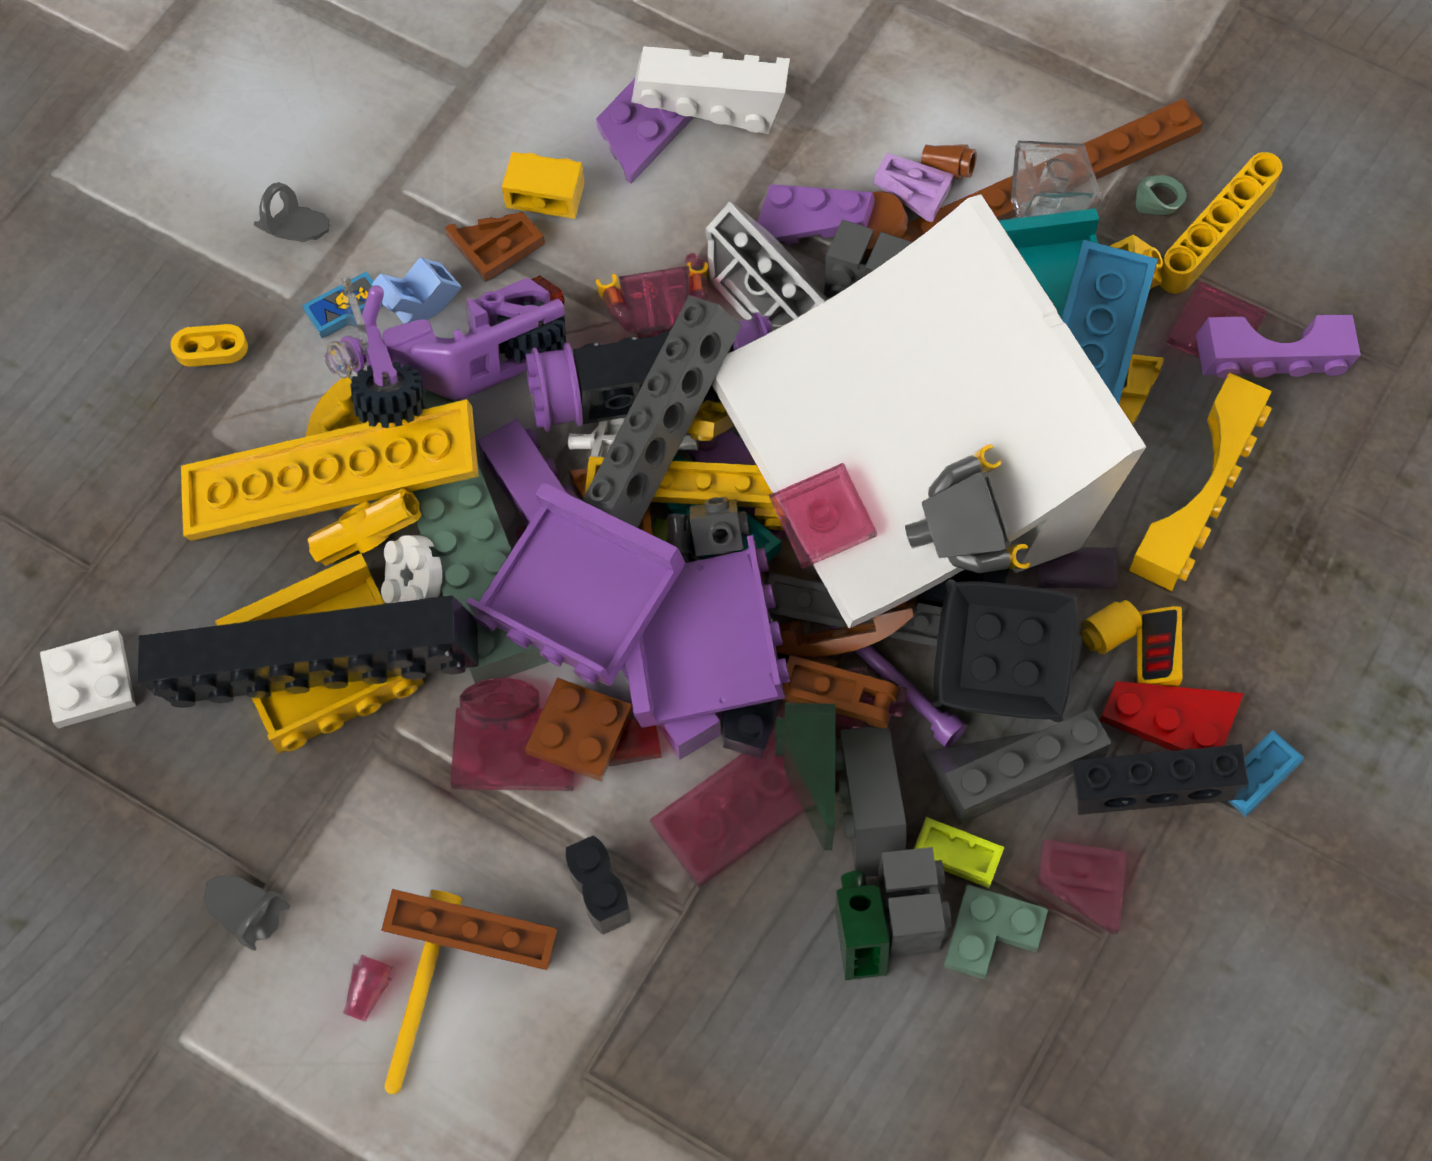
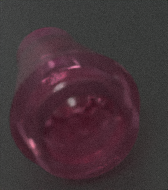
M361 955L358 964L353 963L343 1013L367 1022L370 1012L393 979L389 977L393 966Z

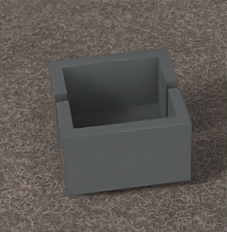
M842 220L826 254L824 295L832 298L874 271L913 242L880 232L867 264L864 265L861 264V261L874 230Z
M933 847L882 852L877 880L883 910L890 914V918H885L890 942L889 958L939 952L942 940L948 937L947 928L951 927L948 901L941 902L940 898L941 886L945 885L942 860H934Z

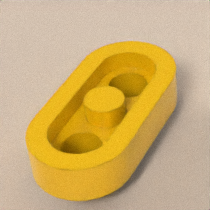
M232 324L183 328L173 336L170 344L176 360L180 364L189 367L235 363L241 360L248 350V342L243 331L238 326ZM235 345L234 347L225 350L227 346ZM198 348L195 352L188 353L190 349Z

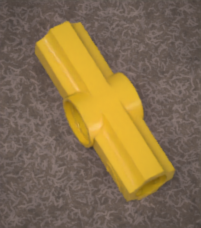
M402 488L372 504H369L368 501L360 503L344 513L338 521L312 533L307 539L309 552L316 562L327 566L357 550L360 553L370 551L385 541L390 534L419 520L422 516L419 501L413 492Z

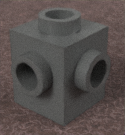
M715 497L706 500L703 505L690 506V524L696 557L710 554L716 557L744 549L743 536L750 535L747 513L746 511H738L737 499L728 500L726 497Z

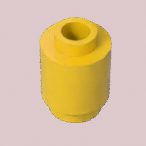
M1123 600L1120 603L1114 601L1083 620L1080 635L1083 636L1082 641L1090 651L1096 650L1100 654H1106L1137 634V629L1142 627V619L1135 606L1129 601Z

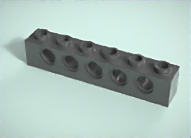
M688 296L582 500L583 502L638 528L742 326L719 304Z

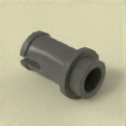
M667 515L668 543L679 549L685 563L691 562V556L695 555V550H691L690 515Z

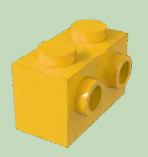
M511 152L502 184L505 208L575 219L585 185L582 162H575L568 158L543 157L535 153Z

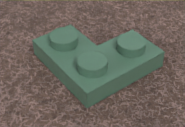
M967 884L944 967L985 979L995 941L1037 952L1048 909Z

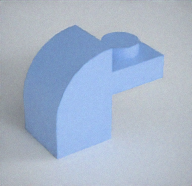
M422 257L417 260L403 279L380 273L372 283L373 286L378 285L383 288L384 297L382 304L390 311L395 312L404 324L432 318L441 312L462 288L442 263Z

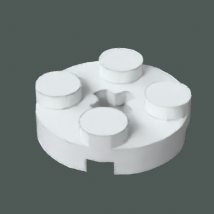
M405 535L396 541L386 543L384 548L386 560L385 581L381 587V595L386 603L439 596L442 585V565L439 557L432 556L429 547L435 546L427 537Z

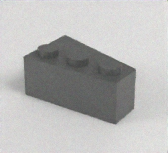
M889 725L887 728L863 727L840 730V746L833 747L835 771H842L843 779H838L840 804H846L847 813H843L845 837L851 838L854 871H862L866 877L877 876L882 852L906 850V819Z

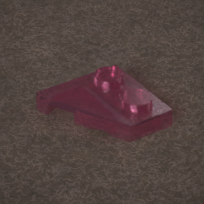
M1043 839L1037 884L1109 933L1118 934L1121 922L1127 852Z

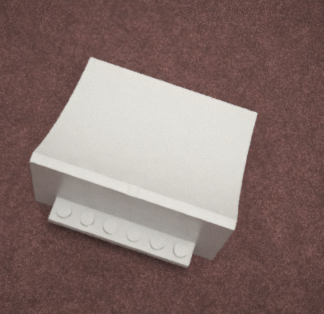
M981 194L967 198L929 231L845 290L784 326L728 353L712 383L715 392L848 628L876 617L964 570L954 567L949 562L948 557L939 558L934 542L912 549L905 531V525L926 519L922 501L929 498L928 490L930 485L946 466L974 455L975 452L985 445L991 444L994 446V448L984 453V458L989 464H994L1001 460V465L988 472L1010 544H1026L1028 546L1026 549H1019L1017 551L1016 560L1018 563L1030 562L1028 568L1079 550L1146 448V445L1066 323L1058 315L1055 306ZM1013 569V570H1014L1015 573H1017V572H1020V571L1025 570V569Z

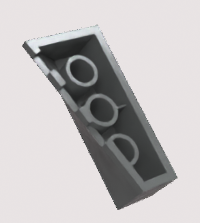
M1091 708L1041 731L923 752V756L959 825L1073 774L1074 760L1105 758L1111 746V741Z

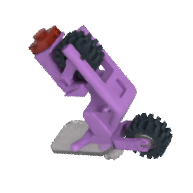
M541 275L532 279L525 278L499 290L486 292L475 300L467 298L469 332L466 335H463L461 330L456 329L454 331V338L436 337L430 321L421 319L384 330L381 336L376 320L384 297L383 288L378 285L370 288L363 313L361 314L350 278H342L341 282L350 336L342 337L340 342L333 341L328 343L324 358L328 369L333 374L337 373L340 377L346 378L351 376L352 371L357 373V376L352 377V384L350 386L354 414L356 417H359V421L362 423L368 421L369 426L373 427L378 423H381L382 428H389V423H395L396 427L401 426L402 420L405 419L409 423L414 420V415L418 417L421 415L422 409L425 407L423 389L454 401H460L527 372L525 354L531 353L532 348H537L539 353L563 349L564 343H566L564 295L559 287ZM505 353V357L508 360L499 363V354Z

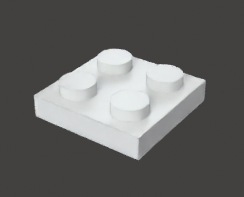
M118 630L40 652L52 721L57 728L136 707L123 638Z

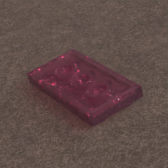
M780 726L772 732L763 759L742 753L652 817L650 824L700 888L831 793V787L783 727Z

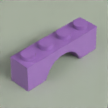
M1316 315L1302 332L1301 340L1292 343H1279L1264 338L1250 326L1245 317H1208L1196 334L1203 375H1217L1219 378H1227L1229 372L1234 375L1253 374L1259 378L1280 373H1289L1290 376L1299 377L1309 373L1325 372L1328 376H1336L1347 372L1361 356L1353 315Z

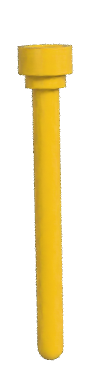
M431 890L429 898L459 905L462 904L463 900L458 895L440 890ZM425 941L384 1085L386 1092L391 1095L399 1093L402 1088L441 945Z

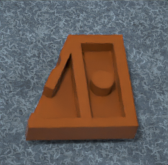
M523 212L508 214L502 218L478 219V225L457 228L455 223L445 227L447 237L486 282L545 244L543 234Z

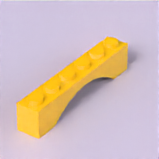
M1229 372L1207 418L1212 436L1214 455L1210 479L1202 491L1185 507L1169 517L1151 523L1129 569L1130 572L1170 591L1173 590L1178 578L1186 582L1196 561L1189 556L1194 547L1202 550L1211 532V529L1205 525L1210 516L1215 519L1218 518L1227 500L1226 497L1221 496V493L1225 486L1233 488L1242 470V467L1237 466L1236 463L1240 456L1248 458L1257 440V437L1251 435L1255 426L1261 429L1264 427L1272 410L1271 407L1266 405L1272 391Z

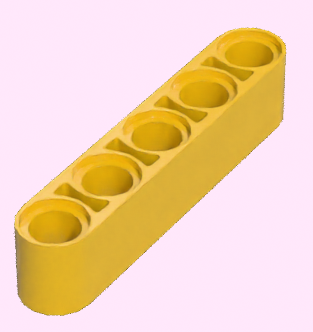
M1261 152L1254 155L1167 250L1163 259V266L1161 267L1162 284H1160V287L1164 291L1178 294L1187 290L1271 197L1282 172V162L1276 155L1269 152Z

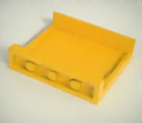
M360 553L217 619L215 622L218 626L385 604ZM402 676L388 677L387 682L381 684H367L363 681L348 682V686L341 689H330L324 686L310 687L309 692L301 694L288 693L283 690L271 692V696L267 698H252L268 732L267 736L279 754L283 751H295L304 746L308 739L321 733L329 734L335 732L344 725V722L358 715H370L376 712L382 704L394 698L402 699L412 695L419 686L424 684L422 678L405 679Z

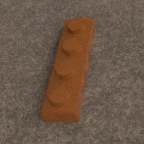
M392 889L381 931L547 970L557 928Z

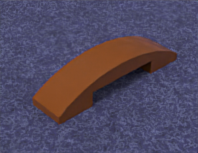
M911 598L873 617L872 622L861 623L851 628L846 626L804 634L801 620L780 623L783 645L776 646L777 652L813 657L842 654L867 647L888 637L904 626L915 614L918 606L917 598Z

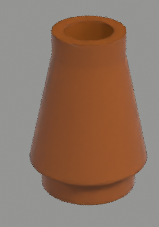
M926 144L922 152L921 164L952 173L954 178L962 180L963 177H972L976 165L977 152L976 149H970L968 144L937 146Z

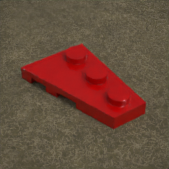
M1116 681L1100 721L1171 751L1224 746L1244 693Z

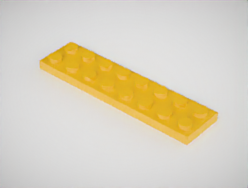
M466 399L423 409L419 417L414 415V420L409 423L404 419L402 420V425L397 427L395 423H389V428H382L381 423L373 427L369 426V422L182 465L183 536L193 541L381 499L402 488L412 492L479 477L472 405Z

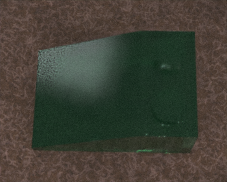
M785 703L784 717H776L775 756H784L783 770L823 850H832L835 828V704Z

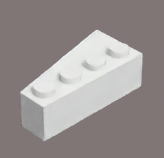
M643 46L631 102L642 104L648 108H659L676 112L682 116L709 120L720 125L726 124L743 128L753 133L769 134L785 94L790 58L777 57L776 63L759 62V56L745 55L744 60L724 59L723 53L709 52V54L696 57L692 56L690 50Z

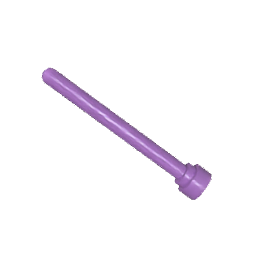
M828 626L830 629L839 628L834 626ZM871 645L855 650L885 681L899 687V694L932 724L931 730L935 732L933 737L945 748L951 747L962 737L968 725L957 714L951 715L948 711L943 713L937 707H933L932 702Z

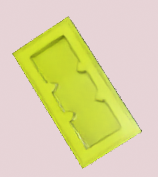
M928 817L924 821L914 849L933 847L934 860H942L944 871L990 888L1004 847Z

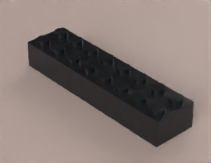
M453 595L140 635L138 683L151 690L155 696L169 701L172 706L187 708L195 706L196 701L209 700L214 703H228L233 701L235 696L247 695L251 698H267L271 696V692L283 690L288 693L301 694L309 692L310 687L316 686L341 689L346 688L348 682L363 681L367 684H381L387 682L388 677L402 676L405 679H421L426 677V673L437 671L450 675L461 674L466 671V668L479 666L477 622L474 621V616Z

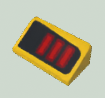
M1172 606L1139 611L1142 627L1137 629V683L1179 687L1183 676L1182 608Z

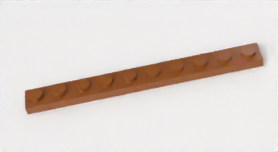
M1184 98L948 204L939 209L933 222L926 221L920 217L907 223V230L901 239L914 242L949 215L967 198L980 194L998 221L1011 219L1189 138L1201 131L1203 123Z

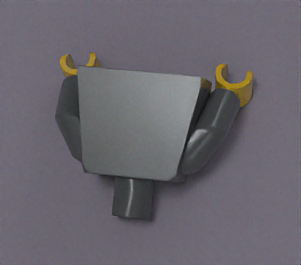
M985 445L975 452L974 455L946 466L930 485L928 490L929 498L922 501L926 519L905 525L906 535L912 549L934 542L939 558L948 557L949 562L954 567L980 574L1004 570L1008 567L1011 569H1026L1030 566V562L1018 563L1016 560L1017 551L1019 549H1026L1028 546L1026 544H1010L988 472L1001 465V460L994 464H989L984 458V453L994 448L993 445Z

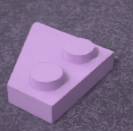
M887 153L876 171L874 184L885 192L896 196L901 200L902 204L926 221L933 222L952 187L954 174Z

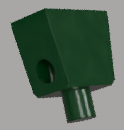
M862 871L847 872L841 876L842 888L836 891V921L845 981L886 976L890 942L879 886L867 885L865 873Z

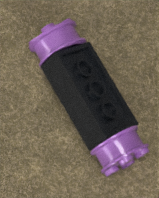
M759 312L752 314V318L749 320L737 321L742 326L728 353L772 332L769 317L761 316ZM664 331L657 336L641 339L638 337H627L619 342L604 345L589 343L581 348L573 349V354L568 342L564 343L563 349L539 353L537 348H532L531 353L525 354L528 370L526 372L530 394H533L534 399L533 411L536 427H544L545 432H550L551 425L576 422L577 426L580 427L583 424L625 418L670 331ZM712 385L703 402L707 400L721 402Z

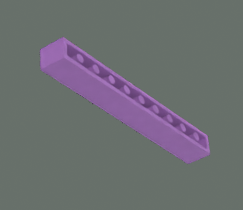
M518 419L477 440L483 461L526 526L529 525L541 506L535 493L543 482L577 498L569 485L563 488L557 479L560 477L555 463L549 456L545 459L538 451L541 446L536 435L530 428L524 430ZM625 661L624 665L621 668V671L628 680V673ZM716 712L658 724L657 726L678 758L682 759L721 735L720 720L722 719V713Z

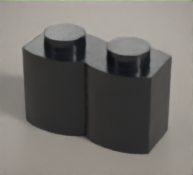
M592 835L566 847V861L572 881L577 890L583 895L586 910L593 926L604 935L630 923V909L626 891L620 880L613 874L609 854L603 843Z

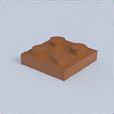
M557 677L526 745V754L602 782L633 711L632 704Z

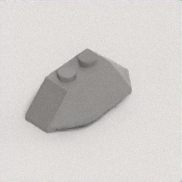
M729 201L705 228L706 239L708 240L710 283L745 320L751 319L753 313L759 312L761 316L769 317L771 331H774L827 301L818 282L768 230L733 202Z

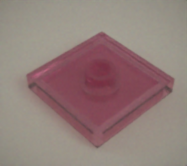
M1199 281L1172 329L1167 344L1200 358L1196 334L1208 317H1245L1250 326L1257 332L1267 311Z
M844 463L769 495L770 501L802 569L877 536V531Z

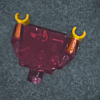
M688 262L687 266L619 276V283L617 276L611 274L612 283L602 285L600 280L596 279V286L599 296L605 301L609 313L625 331L635 332L636 337L639 339L654 337L661 332L671 331L689 295L707 300L709 265L707 262H704L703 269L696 271L691 268V262Z

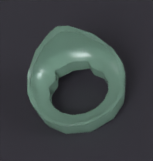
M1165 175L1147 176L1137 186L1135 203L1137 212L1152 215L1173 214L1183 206L1187 193L1183 184L1173 177ZM1157 186L1167 187L1175 193L1177 200L1172 204L1165 205L1155 196L1151 189Z

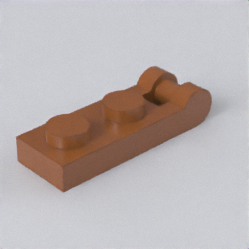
M792 655L789 656L787 667L790 682L783 683L786 697L783 699L862 720L877 728H887L891 717L888 710L890 704L896 702L900 690L898 686L888 681ZM865 693L876 697L873 705L862 703Z

